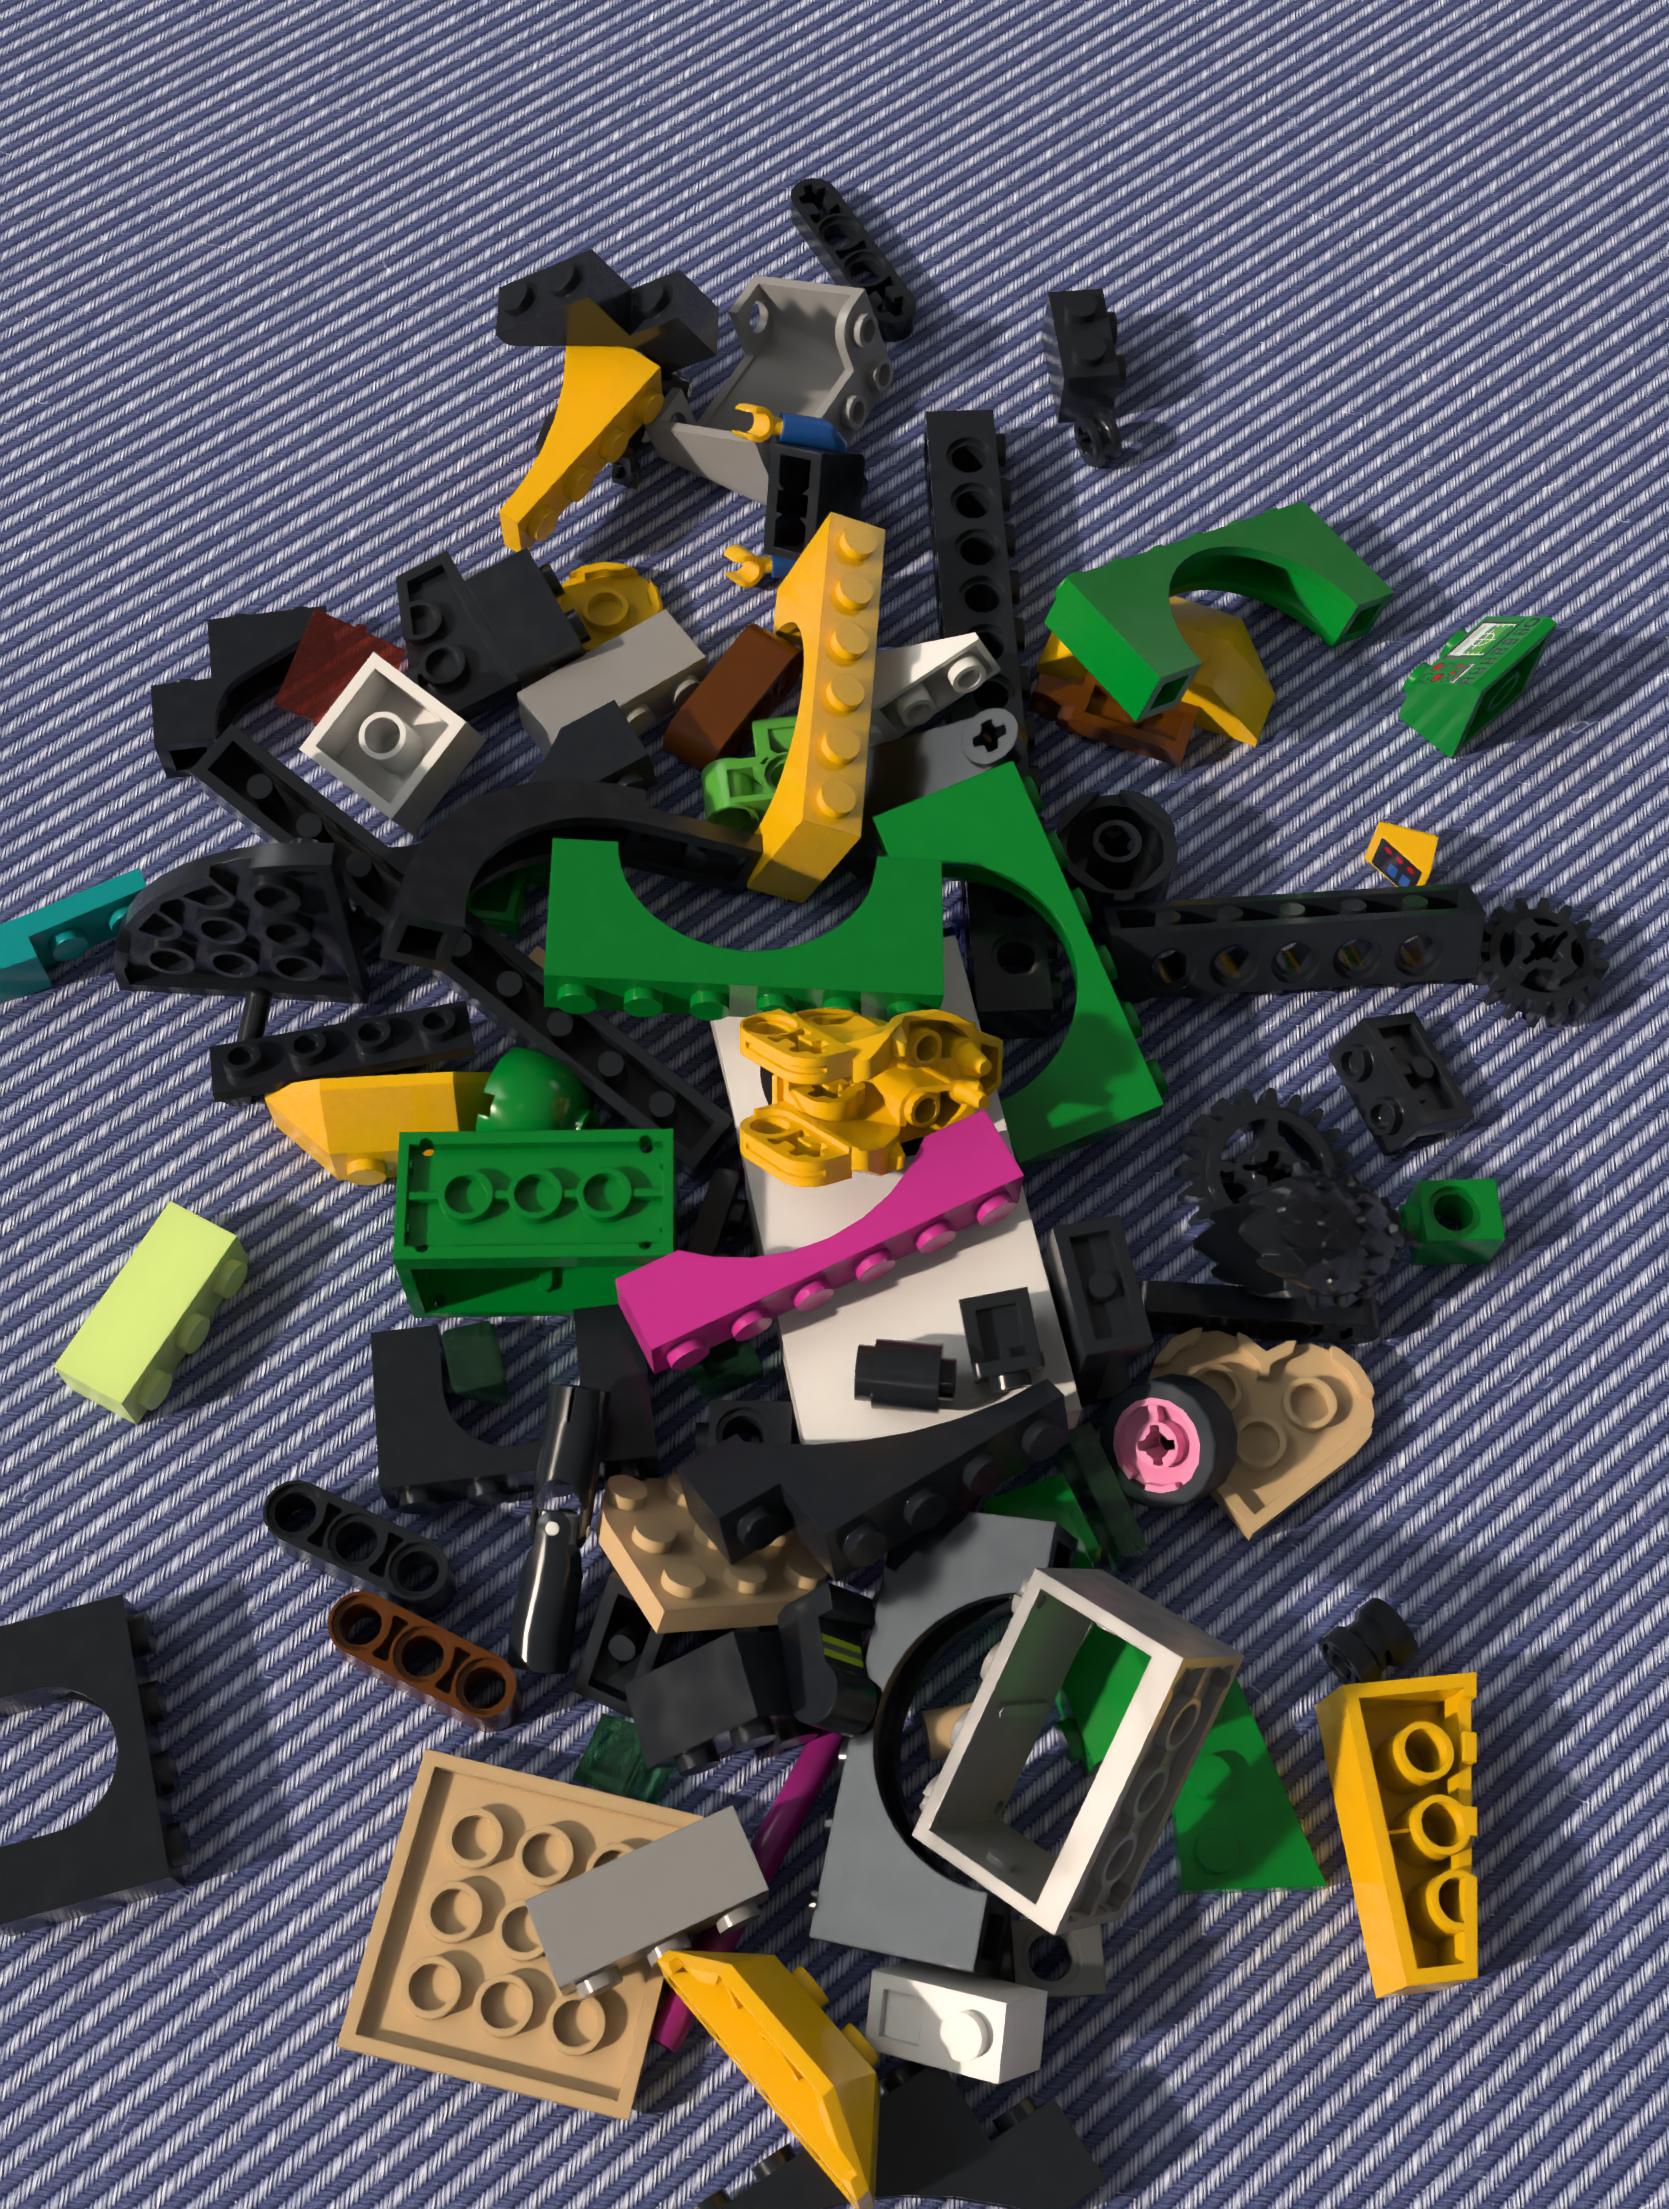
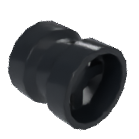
M1371 1598L1355 1612L1354 1621L1347 1627L1335 1626L1318 1640L1319 1649L1324 1660L1344 1685L1381 1681L1382 1672L1386 1670L1387 1666L1400 1668L1419 1652L1415 1637L1406 1622L1388 1603L1379 1598Z

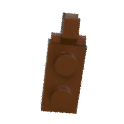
M1040 672L1029 707V711L1055 721V725L1064 730L1068 729V732L1178 767L1181 765L1200 709L1198 706L1180 701L1175 708L1135 722L1090 672H1087L1085 678L1071 677L1070 681Z

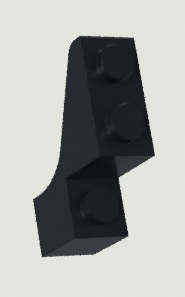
M590 249L500 287L496 336L511 346L611 345L625 347L652 358L669 373H673L717 356L719 308L681 270L632 288L601 257Z
M299 606L284 611L251 615L239 613L225 618L207 620L211 678L201 680L180 679L168 684L151 685L154 747L167 779L192 776L189 771L231 723L236 726L237 722L248 711L334 659L336 655V642L326 606L310 608Z

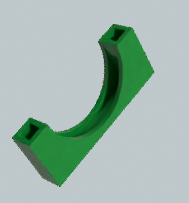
M1302 501L1280 509L1271 508L1264 514L1243 521L1234 520L1224 527L1206 533L1197 532L1187 539L1169 545H1157L1147 552L1125 559L1116 558L1107 565L1085 572H1073L1064 578L1056 588L1054 594L1056 599L1044 623L1132 719L1138 722L1177 707L1202 665L1200 659L1188 646L1177 628L1170 607V597L1197 590L1224 591L1250 597L1295 618L1333 648L1367 635L1391 599L1394 591Z
M1012 760L872 818L875 836L884 857L942 860V881L978 883L1012 895L1034 910L1050 926L1066 952L1072 969L1076 997L1074 1017L1068 1034L1052 1061L1034 1080L1012 1096L1000 1101L1016 1163L1021 1171L1024 1172L1159 1117L1164 1106L1161 1097L1169 1094V1091L1156 1060L1151 1059L1145 1062L1136 1042L1137 1038L1143 1036V1031L1132 1004L1129 1001L1120 1004L1114 992L1111 981L1118 979V975L1107 947L1104 944L1095 947L1085 926L1093 922L1086 898L1079 887L1070 890L1061 869L1068 866V861L1060 839L1055 831L1045 834L1036 813L1044 810L1038 789L1031 776L1020 778Z

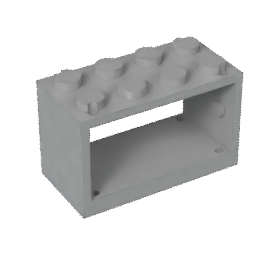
M1035 1568L1033 1574L1022 1582L1020 1591L1014 1595L1011 1609L1014 1615L1002 1641L998 1642L989 1651L982 1664L981 1678L983 1682L971 1707L961 1714L950 1735L952 1749L940 1774H937L929 1782L923 1792L924 1799L919 1806L922 1813L912 1833V1836L1053 1936L1122 1918L1245 1657L1242 1653L1102 1569ZM1093 1620L1105 1631L1119 1636L1152 1658L1058 1858H1056L1001 1821L1000 1817Z

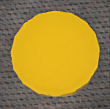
M598 562L577 568L569 573L570 579L561 585L565 594L556 599L564 613L575 608L592 639L582 645L586 654L663 611V603L657 586L650 579L648 583L645 578L639 576L637 569L621 563Z

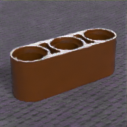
M752 623L748 625L671 720L663 738L662 748L664 752L701 773L708 764L715 760L738 758L753 739L751 721L768 719L797 682L804 667V650L758 624Z
M367 1591L351 1592L340 1598L331 1609L328 1618V1633L344 1660L354 1668L478 1731L486 1733L499 1732L509 1727L519 1716L523 1704L522 1691L511 1666L501 1657L377 1594ZM374 1617L382 1621L381 1630L373 1641L364 1645H355L348 1642V1634L351 1627L360 1619ZM435 1648L444 1653L441 1666L431 1675L418 1677L409 1673L408 1667L412 1657L422 1649ZM496 1679L506 1684V1692L503 1699L492 1708L480 1709L470 1704L472 1690L483 1680Z

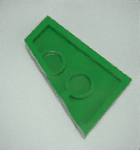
M1235 1676L1172 1809L1178 1894L1323 1890L1327 1887Z

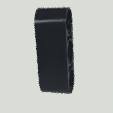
M301 1480L286 1481L275 1487L267 1496L263 1507V1520L280 1549L290 1557L360 1591L377 1594L422 1618L436 1616L446 1610L453 1601L457 1589L456 1577L444 1551L433 1541L309 1482ZM301 1508L316 1510L315 1519L308 1528L293 1533L284 1530L286 1520L292 1512ZM366 1536L377 1540L375 1551L367 1559L359 1562H351L344 1559L346 1548L353 1540ZM428 1565L439 1570L437 1580L430 1588L419 1592L409 1591L404 1588L406 1577L415 1568Z

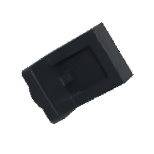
M1028 1287L959 1299L974 1384L990 1382L992 1393L1032 1386L1031 1373L1042 1372L1045 1368L1043 1352H1040Z

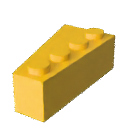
M1477 1672L1341 1685L1315 1705L1376 1999L1442 1991L1478 1978L1477 1877L1472 1875V1839L1477 1837V1807L1472 1806V1765L1477 1763V1733L1471 1732V1701L1477 1698Z

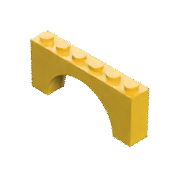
M834 512L829 513L777 589L773 633L791 643L803 646V683L797 721L788 757L770 806L754 833L762 835L763 854L747 881L748 889L799 903H804L861 838L886 530Z

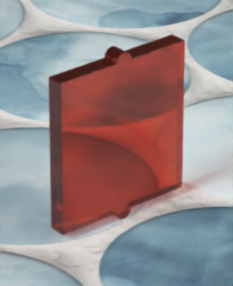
M314 609L274 705L314 722V727H316L373 652L398 670L406 650L367 633V628L363 624H357L354 627L320 610Z

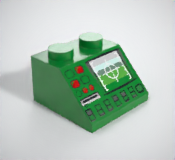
M1486 616L1469 632L1460 629L1445 644L1437 661L1431 666L1423 662L1407 678L1402 688L1407 695L1398 717L1452 759L1525 693L1558 623L1548 616Z

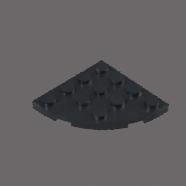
M295 838L289 843L264 844L211 854L180 865L161 875L145 887L130 903L122 918L114 953L115 977L119 990L246 997L247 991L250 988L262 987L273 994V999L356 1004L368 1003L371 982L335 843H321L312 838Z

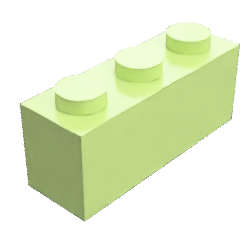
M170 1201L53 1366L69 1388L138 1425L147 1410L152 1411L156 1409L167 1396L172 1385V1373L185 1354L194 1353L205 1340L210 1328V1317L223 1298L229 1299L233 1297L245 1280L249 1259L238 1237Z

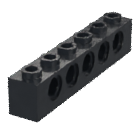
M1468 883L1103 904L1100 910L1099 945L1104 944L1107 947L1114 962L1118 979L1111 981V985L1118 1000L1129 1001L1130 1003H1141L1150 998L1176 996L1189 999H1203L1211 994L1241 992L1249 995H1265L1273 990L1306 989L1321 992L1327 991L1332 987L1353 985L1384 988L1393 983L1417 981L1446 984L1454 979L1477 978L1486 912ZM1414 936H1417V937L1414 938L1413 940L1404 943V942H1405L1406 940H1408L1409 938L1414 937ZM1357 939L1354 943L1342 947L1347 942ZM1296 943L1293 947L1287 950H1281L1289 944ZM1229 947H1236L1228 953L1219 954L1224 949H1227ZM1174 950V952L1167 957L1157 958L1160 954L1164 952Z

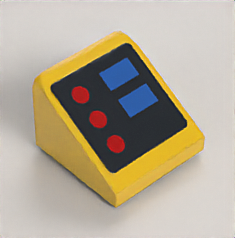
M1382 821L1378 823L1364 858L1397 887L1425 885L1431 873L1439 837Z

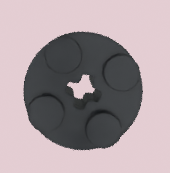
M1120 790L1119 795L1099 796L1100 791L1087 793L1067 807L1057 825L1056 834L1060 839L1068 861V866L1062 868L1061 871L1069 889L1073 890L1079 887L1086 898L1093 922L1085 926L1095 929L1099 933L1100 910L1103 904L1165 901L1176 865L1178 847L1174 835L1175 827L1171 817L1154 800L1135 791Z

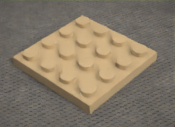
M425 1749L337 2047L630 2122L651 2040L650 2035L665 1983L664 1975L659 1966L651 1967L648 1958H644L619 1970L623 1981L602 1994L581 2000L576 1990L563 1996L555 1981L525 1900L699 1821L704 1817Z

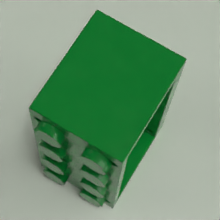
M673 1129L399 1132L393 1261L414 1318L574 1316L573 1309L619 1304L615 1279L679 1250V1192ZM646 1146L651 1147L653 1149L649 1153H644L641 1151V1149ZM428 1149L434 1150V1153L430 1156L423 1155Z

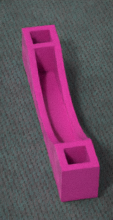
M984 1109L925 1136L911 1166L891 1193L862 1219L835 1235L794 1251L753 1258L712 1257L677 1250L615 1279L619 1306L654 1374L669 1367L674 1371L684 1370L702 1361L709 1354V1348L733 1337L736 1341L753 1338L765 1331L771 1325L773 1318L794 1308H797L799 1312L812 1310L828 1301L833 1296L835 1289L856 1279L860 1283L876 1280L888 1273L894 1267L896 1260L917 1250L921 1254L933 1253L950 1243L956 1236V1232L979 1222L981 1226H988L999 1222L1015 1209L1019 1201L1024 1174Z

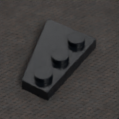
M448 551L396 576L402 636L406 642L409 667L406 672L410 680L466 722L516 697L517 693L523 690L518 677Z

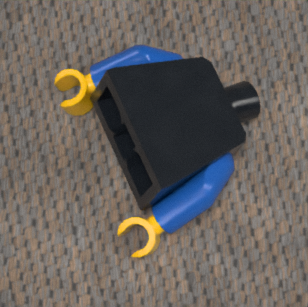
M740 403L735 409L752 412L754 423L747 432L732 430V433L736 437L756 443L766 441L771 435H775L777 441L771 443L763 547V554H767V556L758 557L741 545H732L724 551V556L731 561L744 563L739 570L726 572L724 575L741 587L751 588L759 583L766 573L769 574L771 579L786 577L830 512L860 521L861 503L868 491V480L864 474L865 458L863 454L847 451L846 439L829 421L823 418L781 412L777 418L765 407L750 403Z

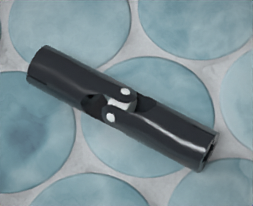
M550 1382L528 1525L530 1539L534 1542L520 1572L507 1655V1663L513 1668L545 1674H565L569 1671L583 1580L582 1557L579 1548L583 1547L590 1532L612 1391ZM562 1480L573 1486L579 1498L580 1514L570 1508H560L558 1510L544 1509L547 1494L555 1482Z

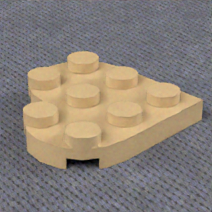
M1203 1327L1193 1328L1172 1338L1154 1360L1148 1380L1171 1373L1195 1377L1216 1390L1230 1409L1238 1434L1236 1462L1226 1482L1210 1495L1249 1541L1346 1466L1364 1446L1373 1430L1371 1427L1375 1417L1372 1398L1375 1395L1374 1387L1361 1365L1343 1350L1332 1345L1328 1350L1314 1344L1295 1345L1296 1340L1287 1341L1265 1351L1248 1336L1239 1332L1235 1337L1221 1331L1202 1332ZM1161 1434V1437L1171 1447V1449L1175 1448L1174 1440H1167L1166 1437L1163 1434Z
M678 1473L670 1475L668 1480L646 1477V1481H640L627 1475H614L608 1479L594 1524V1530L600 1546L656 1634L778 1625L777 1616L785 1605L824 1584L828 1572L792 1530L775 1539L769 1546L757 1550L731 1565L689 1514Z

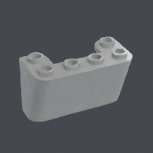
M755 275L728 311L744 350V358L697 423L683 390L672 387L664 398L662 408L657 417L650 424L645 425V429L659 457L767 506L771 443L777 442L776 436L771 435L769 439L759 443L736 437L732 430L747 432L754 423L752 412L735 409L738 404L750 403L765 407L777 418L781 412L823 418L835 426L846 439L848 446L857 431L864 425L866 418L883 393L890 387L893 379V365L888 358L877 319L874 316L866 290L863 288ZM757 302L759 306V320L756 328L752 330L750 312L753 304ZM675 414L678 423L669 421L671 416Z

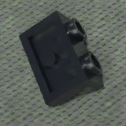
M1415 1012L1362 1019L1328 1053L1331 1063L1384 1156L1398 1154L1416 1137L1459 1130L1475 1116Z

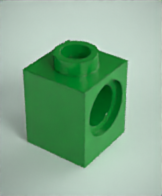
M1496 1179L1418 1181L1405 1204H1401L1398 1209L1401 1213V1225L1418 1237V1241L1409 1246L1412 1266L1489 1263L1505 1240ZM1435 1215L1450 1217L1456 1222L1459 1230L1454 1231L1444 1228L1436 1220Z

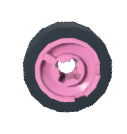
M1171 1373L1129 1385L1111 1400L1101 1421L1099 1447L1105 1469L1122 1493L1142 1506L1167 1510L1203 1499L1226 1482L1236 1462L1238 1434L1232 1413L1216 1390L1195 1377ZM1161 1434L1167 1440H1174L1175 1448L1168 1451L1165 1450L1161 1444Z

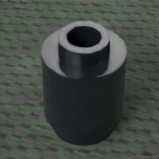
M877 1338L875 1345L859 1344L855 1365L854 1398L857 1401H870L872 1409L939 1414L941 1400L954 1401L957 1358H944V1343Z

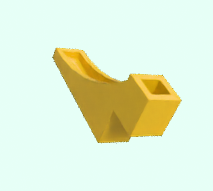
M611 345L565 346L563 386L555 419L542 450L525 479L499 511L505 546L517 553L526 547L529 550L536 541H544L554 530L558 517L572 501L579 502L585 497L592 486L594 477L608 462L614 463L622 456L630 437L642 424H650L657 417L664 402L661 367L637 351L625 347Z

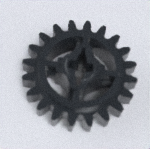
M1270 1087L1260 1095L1257 1104L1248 1089L1241 1090L1234 1097L1233 1106L1222 1097L1210 1107L1212 1117L1201 1114L1191 1124L1194 1132L1199 1137L1188 1136L1179 1146V1149L1193 1160L1182 1162L1174 1169V1175L1182 1179L1191 1180L1193 1184L1177 1196L1178 1202H1196L1199 1205V1210L1192 1215L1188 1224L1190 1227L1198 1226L1205 1222L1213 1225V1223L1206 1219V1214L1216 1209L1233 1205L1227 1194H1230L1237 1200L1250 1191L1268 1187L1267 1179L1276 1182L1292 1176L1293 1163L1301 1162L1317 1172L1322 1171L1326 1167H1331L1338 1173L1337 1169L1353 1158L1350 1152H1333L1330 1147L1341 1135V1130L1334 1128L1323 1133L1320 1132L1317 1126L1323 1117L1324 1111L1318 1108L1306 1117L1299 1114L1301 1096L1298 1094L1292 1096L1282 1107L1278 1106L1275 1089ZM1253 1131V1142L1247 1147L1246 1154L1237 1156L1233 1161L1221 1159L1223 1148L1230 1137L1239 1133ZM1286 1143L1289 1144L1297 1152L1301 1159H1299L1292 1153V1151L1290 1150L1289 1146L1286 1145ZM1261 1167L1263 1175L1256 1174L1255 1170Z

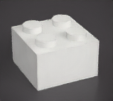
M373 652L299 749L389 819L414 835L486 740L465 720Z

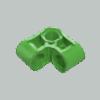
M797 716L751 721L756 757L741 759L723 758L711 762L702 770L701 783L706 822L755 833L770 806L779 784L791 746Z

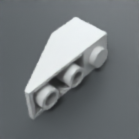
M976 632L876 652L868 747L900 738L916 726L926 723L933 715L966 693L974 691L984 681L1001 671L999 665Z

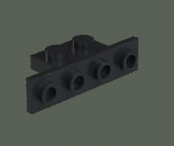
M466 1001L209 1047L212 1090L215 1102L276 1092L291 1083L315 1079L416 1074L415 1066L476 1055Z

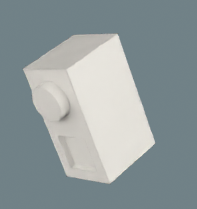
M913 1961L872 1970L865 2039L876 2052L1000 2084L1040 2070L1048 1991Z

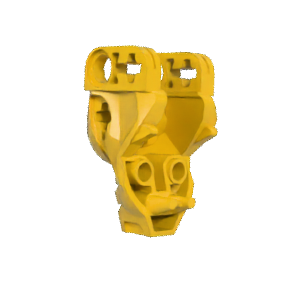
M832 1007L803 1010L791 1014L782 1009H776L746 1017L740 1021V1053L773 1073L772 1104L754 1109V1115L745 1118L740 1123V1153L782 1182L798 1187L829 1185L852 1178V1172L883 1176L892 1172V1170H901L905 1167V1153L901 1143L919 1137L924 1138L929 1134L971 1116L977 1108L983 1110L989 1106V1096L1002 1082L1003 1041L998 1037L978 1030L976 1022H969L962 1016L937 1009L898 1014L892 1017L889 1022L859 1015L845 1008Z

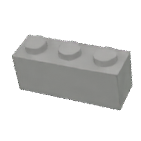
M664 609L518 692L517 698L522 727L542 753L547 756L560 728L615 700L636 735L639 736L654 721L683 706L707 676L706 656L671 614Z
M731 1805L525 1900V1904L559 1990L563 1996L577 1990L580 1999L586 2000L619 1985L623 1981L619 1970L648 1958L650 1966L657 1967L659 1965L656 1960L667 1950L690 1951L693 1947L689 1937L716 1925L720 1935H724L755 1921L761 1916L757 1905L769 1900V1888L735 1809Z

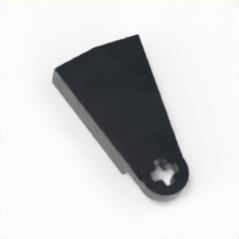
M991 708L978 713L973 718L868 747L861 838L840 862L857 878L875 869L877 857H884L875 836L872 817L1012 760L1016 766L1023 758L1027 749L1028 738L1025 729L1009 711L1001 708ZM995 732H1000L1002 736L998 739V748L989 752L986 747L991 744L990 736Z

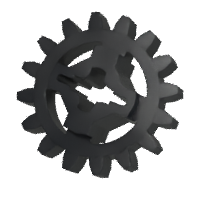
M1541 897L1535 909H1529L1522 898L1515 899L1509 912L1499 906L1495 908L1488 922L1484 924L1477 978H1471L1472 985L1477 986L1488 985L1490 989L1483 1000L1487 1006L1498 1001L1507 1005L1504 1010V1019L1509 1021L1519 1011L1526 1014L1528 1027L1535 1028L1540 1018L1544 1015L1547 1016L1554 1027H1559L1568 1013L1577 1019L1581 1017L1589 1003L1594 1002L1602 990L1604 983L1601 979L1609 968V962L1598 958L1606 944L1603 939L1587 938L1586 934L1593 924L1589 919L1580 921L1577 924L1569 920L1572 913L1571 906L1566 904L1558 913L1550 911L1547 898Z

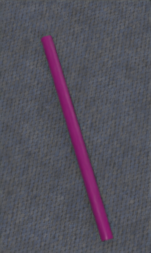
M979 1496L958 1510L974 1512L982 1496ZM870 1630L862 1642L865 1661L871 1636ZM816 1727L818 1736L806 1743L751 1842V1849L768 1887L839 1759L840 1747L845 1736ZM716 1925L701 1932L692 1951L733 1953L747 1925L724 1935H720ZM670 1988L656 2014L650 2038L677 2054L696 2017L672 1988Z

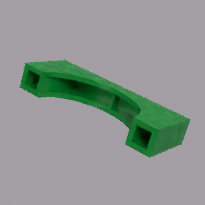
M553 838L544 966V1007L559 1008L571 1014H586L594 1010L626 1011L628 1014L636 1017H654L660 1013L691 1014L695 1018L706 1021L721 1020L727 1016L749 1017L776 1009H782L791 1014L803 1010L832 1007L845 1008L859 1015L874 1017L887 1022L898 1014L919 1010H940L944 997L942 860L878 856L868 895L858 909L841 925L823 936L800 945L775 950L745 951L722 948L694 940L665 925L651 914L634 895L625 879L619 859L618 842Z

